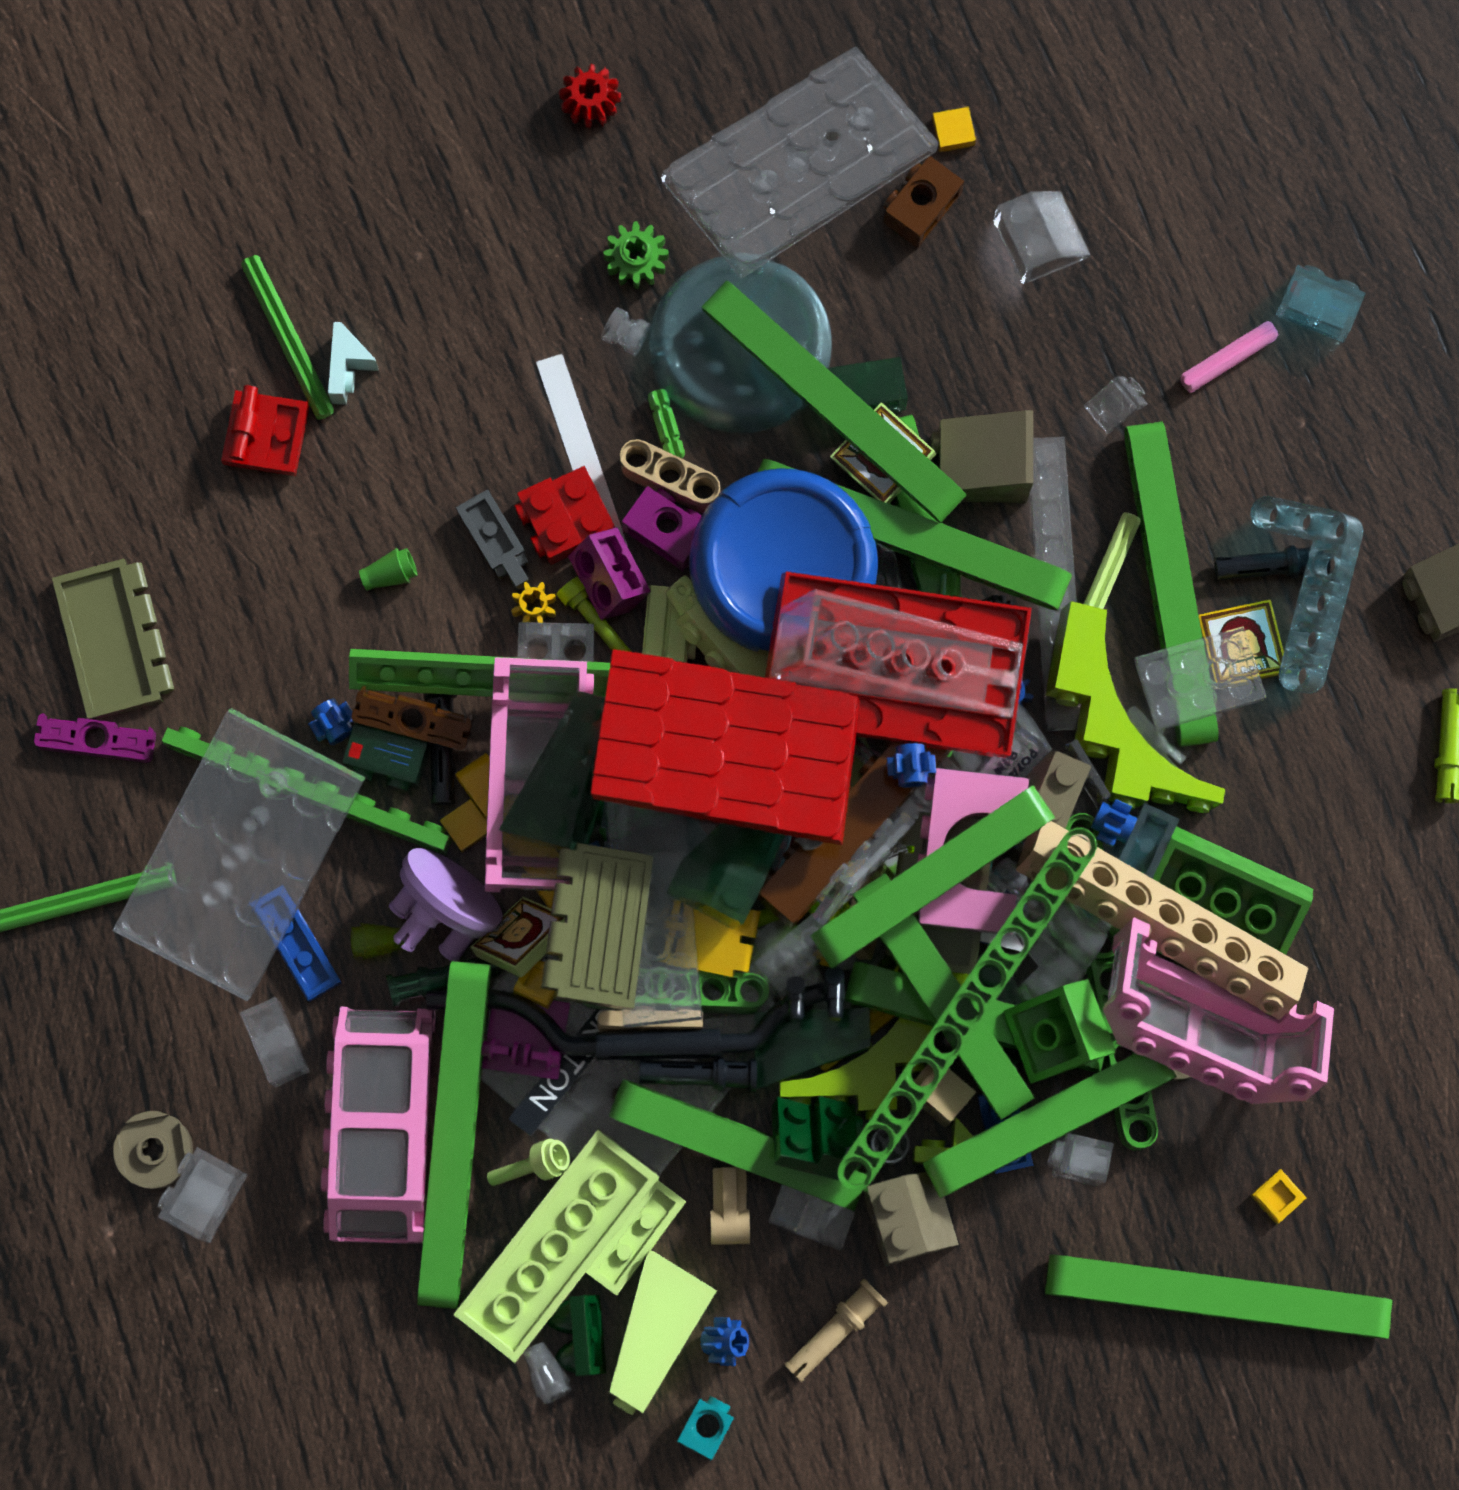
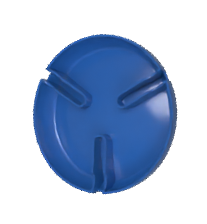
M769 469L750 474L733 482L722 490L713 503H710L698 521L691 541L689 554L690 576L695 595L704 613L725 636L740 646L758 652L759 649L769 651L782 573L787 571L876 585L878 573L877 546L871 532V526L863 511L838 485L817 474L803 470Z

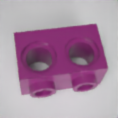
M617 527L588 535L568 556L601 621L630 613L651 592Z

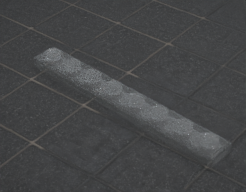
M1065 437L1033 438V486L1030 491L1034 558L1062 568L1072 574L1058 611L1038 606L1047 731L1076 730L1081 704L1078 703V706L1074 707L1058 704L1056 698L1045 695L1061 609L1071 601L1077 602Z

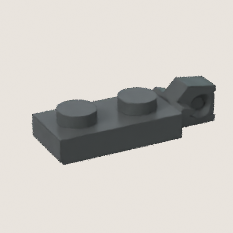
M487 489L455 507L492 572H495L499 579L507 575L517 592L524 589V582L527 581L530 585L529 579L522 569V566L528 563L525 550L489 490Z

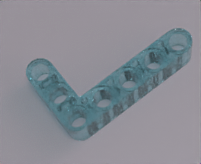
M1263 496L1258 498L1251 507L1250 516L1255 526L1277 534L1312 541L1279 670V679L1283 687L1289 691L1314 694L1322 689L1326 680L1363 538V526L1358 518L1339 511L1272 496ZM1276 507V519L1270 522L1271 511ZM1310 514V525L1304 530L1303 521ZM1343 522L1344 532L1337 538L1336 529ZM1334 558L1335 567L1328 575L1327 564ZM1324 595L1325 605L1321 611H1318L1317 602ZM1312 632H1315L1316 641L1311 648H1309V635ZM1305 668L1306 678L1300 685L1298 676L1300 671Z

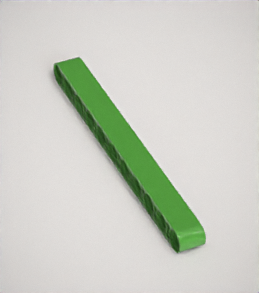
M1074 828L1064 835L843 1158L838 1168V1178L846 1189L860 1191L865 1189L874 1179L1094 857L1097 850V841L1089 830ZM1074 836L1085 838L1089 844L1088 854L1083 857L1073 856L1068 850L1070 838ZM1058 868L1066 874L1067 884L1064 888L1054 890L1047 885L1045 875L1050 869ZM1038 901L1044 906L1045 916L1041 921L1030 922L1024 917L1023 907L1027 902ZM1015 933L1021 937L1023 948L1019 954L1009 955L1002 950L1001 939L1005 934ZM992 965L999 970L1001 980L997 986L987 988L980 983L978 973L984 966ZM971 998L978 1004L979 1012L974 1019L970 1021L963 1020L957 1015L956 1005L960 999ZM948 1030L955 1035L956 1046L952 1052L941 1053L935 1048L934 1037L939 1031ZM927 1063L933 1068L934 1078L929 1085L919 1086L913 1082L911 1071L916 1064ZM898 1095L907 1097L912 1104L911 1113L903 1119L893 1117L889 1111L890 1100ZM875 1128L885 1130L890 1138L888 1147L882 1151L872 1150L866 1142L868 1133ZM852 1161L861 1162L867 1169L866 1179L859 1184L850 1183L844 1175L845 1166Z

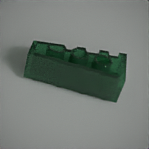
M580 691L576 692L499 828L500 831L520 840L558 850H574L577 843L589 844L601 800L593 799L590 793L605 697Z

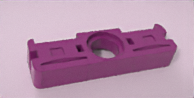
M44 713L38 716L37 726L39 731L35 733L34 744L41 750L149 763L153 759L156 733L151 727H148L147 732V730L118 728L115 722L85 718H78L77 722L51 718L48 720ZM96 728L103 730L105 733L104 743L98 748L88 747L85 743L86 734Z

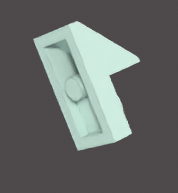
M334 322L328 395L332 404L347 405V393H353L355 387V372L349 371V369L378 371V366L375 358L341 322Z

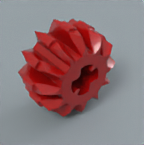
M591 63L588 66V72L583 73L582 69L576 66L574 69L575 77L565 75L563 79L565 88L559 90V98L564 101L561 105L564 114L572 113L571 121L574 124L584 118L585 126L588 129L592 126V120L597 119L604 126L606 123L605 114L615 116L617 107L614 104L621 102V93L616 91L619 87L616 78L608 79L609 71L606 67L599 73H595V66ZM588 93H594L593 99H585Z

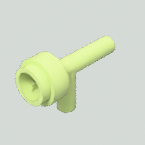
M546 1139L531 1147L529 1158L489 1171L487 1180L491 1186H496L534 1172L543 1180L561 1176L569 1167L570 1156L568 1150L558 1140Z

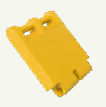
M673 886L672 893L676 895L671 920H666L665 928L669 929L664 954H659L658 962L734 977L736 970L749 972L754 945L744 944L741 941L742 936L756 938L761 911L748 909L749 901ZM683 896H687L681 923L678 922L682 899ZM676 930H679L680 933L675 957L671 956L675 934Z

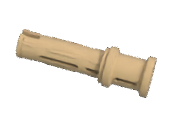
M865 1278L860 1282L861 1287L845 1303L840 1302L835 1310L838 1313L785 1363V1366L801 1382L853 1329L856 1332L859 1329L862 1330L865 1327L864 1321L879 1306L885 1307L888 1304Z

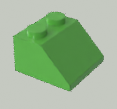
M1089 979L1061 986L1003 1010L1031 1084L1116 1053Z

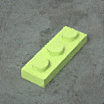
M657 1180L586 1273L617 1296L646 1258L650 1249L652 1250L686 1204V1201Z

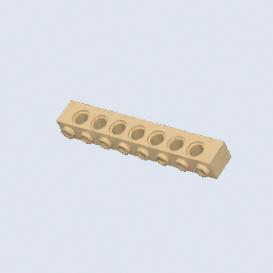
M1050 821L1028 836L1016 871L1034 881L1068 830ZM1074 836L1068 841V850L1073 856L1083 857L1089 852V844L1079 836ZM1098 847L1094 857L1065 898L1120 930L1133 917L1149 924V937L1144 941L1145 944L1150 940L1156 941V951L1278 1020L1288 1013L1300 1000L1308 967ZM1053 868L1046 873L1045 881L1050 888L1060 890L1066 886L1067 876L1061 869Z

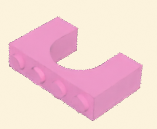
M936 768L934 778L927 777L928 784L925 785L924 800L931 801L930 816L922 815L920 838L927 839L926 854H918L917 863L944 845L946 835L954 825L969 817L989 815L1028 789L1029 779ZM959 883L914 913V916H919L918 922L922 926L997 934L1016 907L1017 895L973 890Z

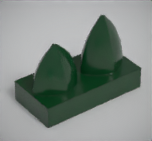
M600 1295L569 1297L570 1300L561 1303L546 1323L559 1332L573 1335V1340L559 1349L554 1356V1360L563 1369L576 1373V1376L606 1374Z

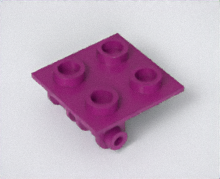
M552 1001L549 1009L538 1005L566 1033L571 1003ZM491 1009L487 1039L483 1041L481 1055L484 1056L482 1068L558 1080L562 1054L556 1051L546 1038L525 1019L511 1012Z

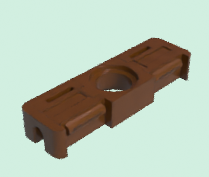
M362 686L358 691L355 700L356 705L352 712V720L356 723L458 750H463L468 743L474 720L473 715L470 713L467 718H464L465 715L439 708L435 710L436 704L399 695L396 700L394 696L371 690L366 692V686ZM410 708L418 710L423 716V723L418 727L406 725L402 718L405 710Z

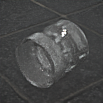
M617 307L607 321L601 340L610 345L619 342L624 352L636 356L648 336L651 323L643 319L629 320L628 312Z

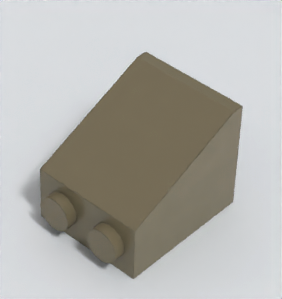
M1025 410L940 420L938 432L932 431L931 448L938 454V468L966 493L967 496L961 502H1027L1033 486V411Z
M1459 544L1411 566L1403 575L1405 579L1403 580L1404 591L1410 601H1415L1420 612L1418 614L1419 624L1426 635L1430 634L1433 642L1459 632Z
M1036 751L1038 752L1036 758H1031V763L1024 766L1021 764V760L1024 757H1030L1031 752H1016L1018 753L1017 758L1008 761L1010 765L1006 766L1007 769L1004 771L1003 776H1009V772H1012V769L1015 767L1019 774L1017 777L1028 778V788L1034 785L1055 816L1052 822L1066 828L1091 765L1058 751ZM1019 762H1020V764H1021L1022 767H1025V768H1026V769L1022 770L1021 772L1018 771L1019 768H1018L1017 764H1018Z
M926 1172L904 1175L870 1185L862 1192L884 1267L959 1245L945 1197L939 1198Z

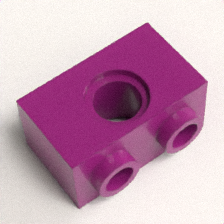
M647 486L622 520V531L684 572L689 565L691 541L701 515L692 509H688L686 512L675 505L676 499L665 490L658 488L655 491ZM664 519H671L677 523L678 527L671 533H664L658 529L657 525Z

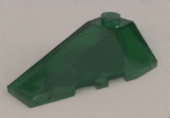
M720 823L683 858L665 893L734 930L744 924L785 835Z

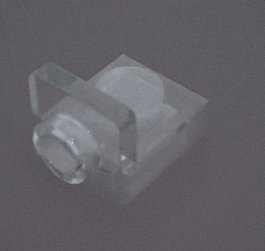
M1116 376L1083 406L1105 433L1110 434L1137 409H1142L1147 403L1142 398L1145 392L1132 377L1127 380L1124 376Z

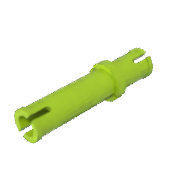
M1455 688L1442 690L1439 758L1434 761V767L1438 769L1435 801L1441 803L1445 799L1444 803L1447 804L1459 803V693L1457 694V689Z

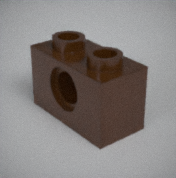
M931 156L922 165L917 162L911 168L905 178V181L908 183L900 192L894 190L883 205L885 209L883 223L917 248L921 246L960 197L964 186V180ZM915 195H924L930 202L926 205H917L911 198Z

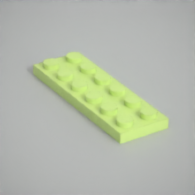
M598 1128L454 1315L515 1363L660 1176Z

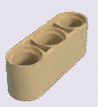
M630 440L621 448V471L625 477L644 487L649 486L655 491L658 488L663 489L672 495L676 502L701 513H704L708 505L713 503L719 496L720 482L718 478L705 469L643 440ZM633 454H641L646 457L647 461L640 467H633L628 464L627 459ZM666 470H675L680 474V478L674 483H667L661 479L660 475ZM705 485L709 486L714 493L709 498L701 499L694 494V490L699 486Z

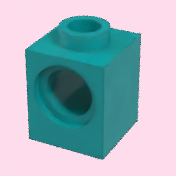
M712 1396L709 1397L707 1403L699 1399L678 1442L712 1460L734 1417L727 1414L731 1407ZM704 1414L714 1415L719 1422L718 1432L710 1438L701 1436L696 1430V1422Z

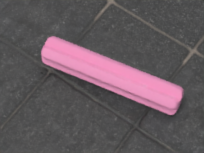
M1270 321L1259 325L1184 372L1180 378L1182 385L1189 393L1199 389L1275 341L1278 337L1276 328Z

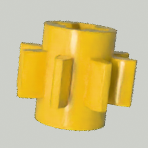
M526 581L524 582L525 590L521 595L512 593V599L519 603L520 606L514 607L511 612L514 617L523 616L524 628H527L531 622L538 623V626L542 629L544 628L543 620L547 616L554 618L556 616L555 610L548 607L549 604L556 601V595H546L543 582L536 588L530 587ZM535 599H539L541 608L535 607L532 612L528 611L526 602L533 603Z

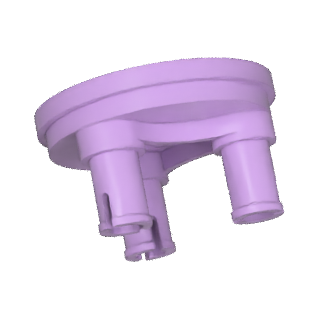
M422 848L410 850L403 859L400 877L404 887L394 900L389 903V908L395 915L407 920L393 936L397 944H400L402 940L405 941L401 946L402 949L413 952L430 928H435L439 923H443L453 930L444 942L438 946L439 952L448 960L458 962L474 939H479L488 932L494 931L502 921L501 908L490 892H485V886L454 861L439 853Z

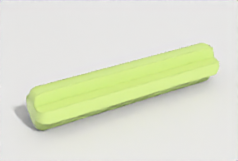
M1127 512L1122 514L1085 599V605L1104 609L1140 525L1141 519L1136 515Z

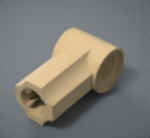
M738 1167L713 1168L711 1245L750 1244L749 1209H746L747 1175L744 1169Z

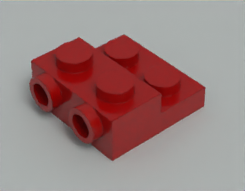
M585 465L555 480H552L550 477L517 493L519 503L515 504L514 507L523 525L530 523L535 533V536L530 537L532 545L538 557L546 556L550 565L567 558L588 535L616 528Z

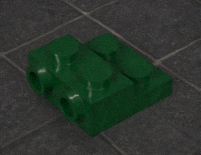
M822 1096L817 1098L813 1106L777 1097L772 1105L775 1165L839 1180V1165L862 1131L863 1119L862 1117L855 1116V1105ZM858 1161L848 1163L844 1169L845 1178L849 1180L856 1168L859 1169L862 1163Z

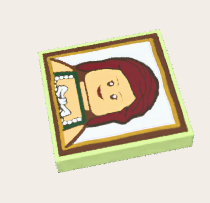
M882 402L874 409L875 412L929 460L936 455L935 450ZM847 440L830 456L839 467L877 500L889 504L902 491Z
M522 897L503 915L502 921L494 931L480 937L470 948L476 957L514 975L523 977L546 954L550 922H565V918L551 915L552 909Z

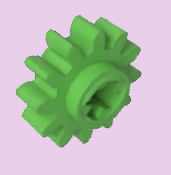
M634 221L632 231L627 232L624 226H618L620 238L608 236L607 243L611 249L604 251V260L611 262L607 267L608 274L614 275L620 272L619 284L621 286L627 282L628 278L633 279L635 289L640 287V279L643 278L650 285H653V272L664 274L665 265L661 261L669 259V251L662 248L665 244L664 235L653 238V225H649L642 232L637 221ZM637 251L643 253V258L637 256L636 260L630 258V253L634 255Z

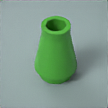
M395 548L368 567L359 570L361 581L367 591L374 588L410 583V579L418 575L414 560L407 548L400 551L398 548Z

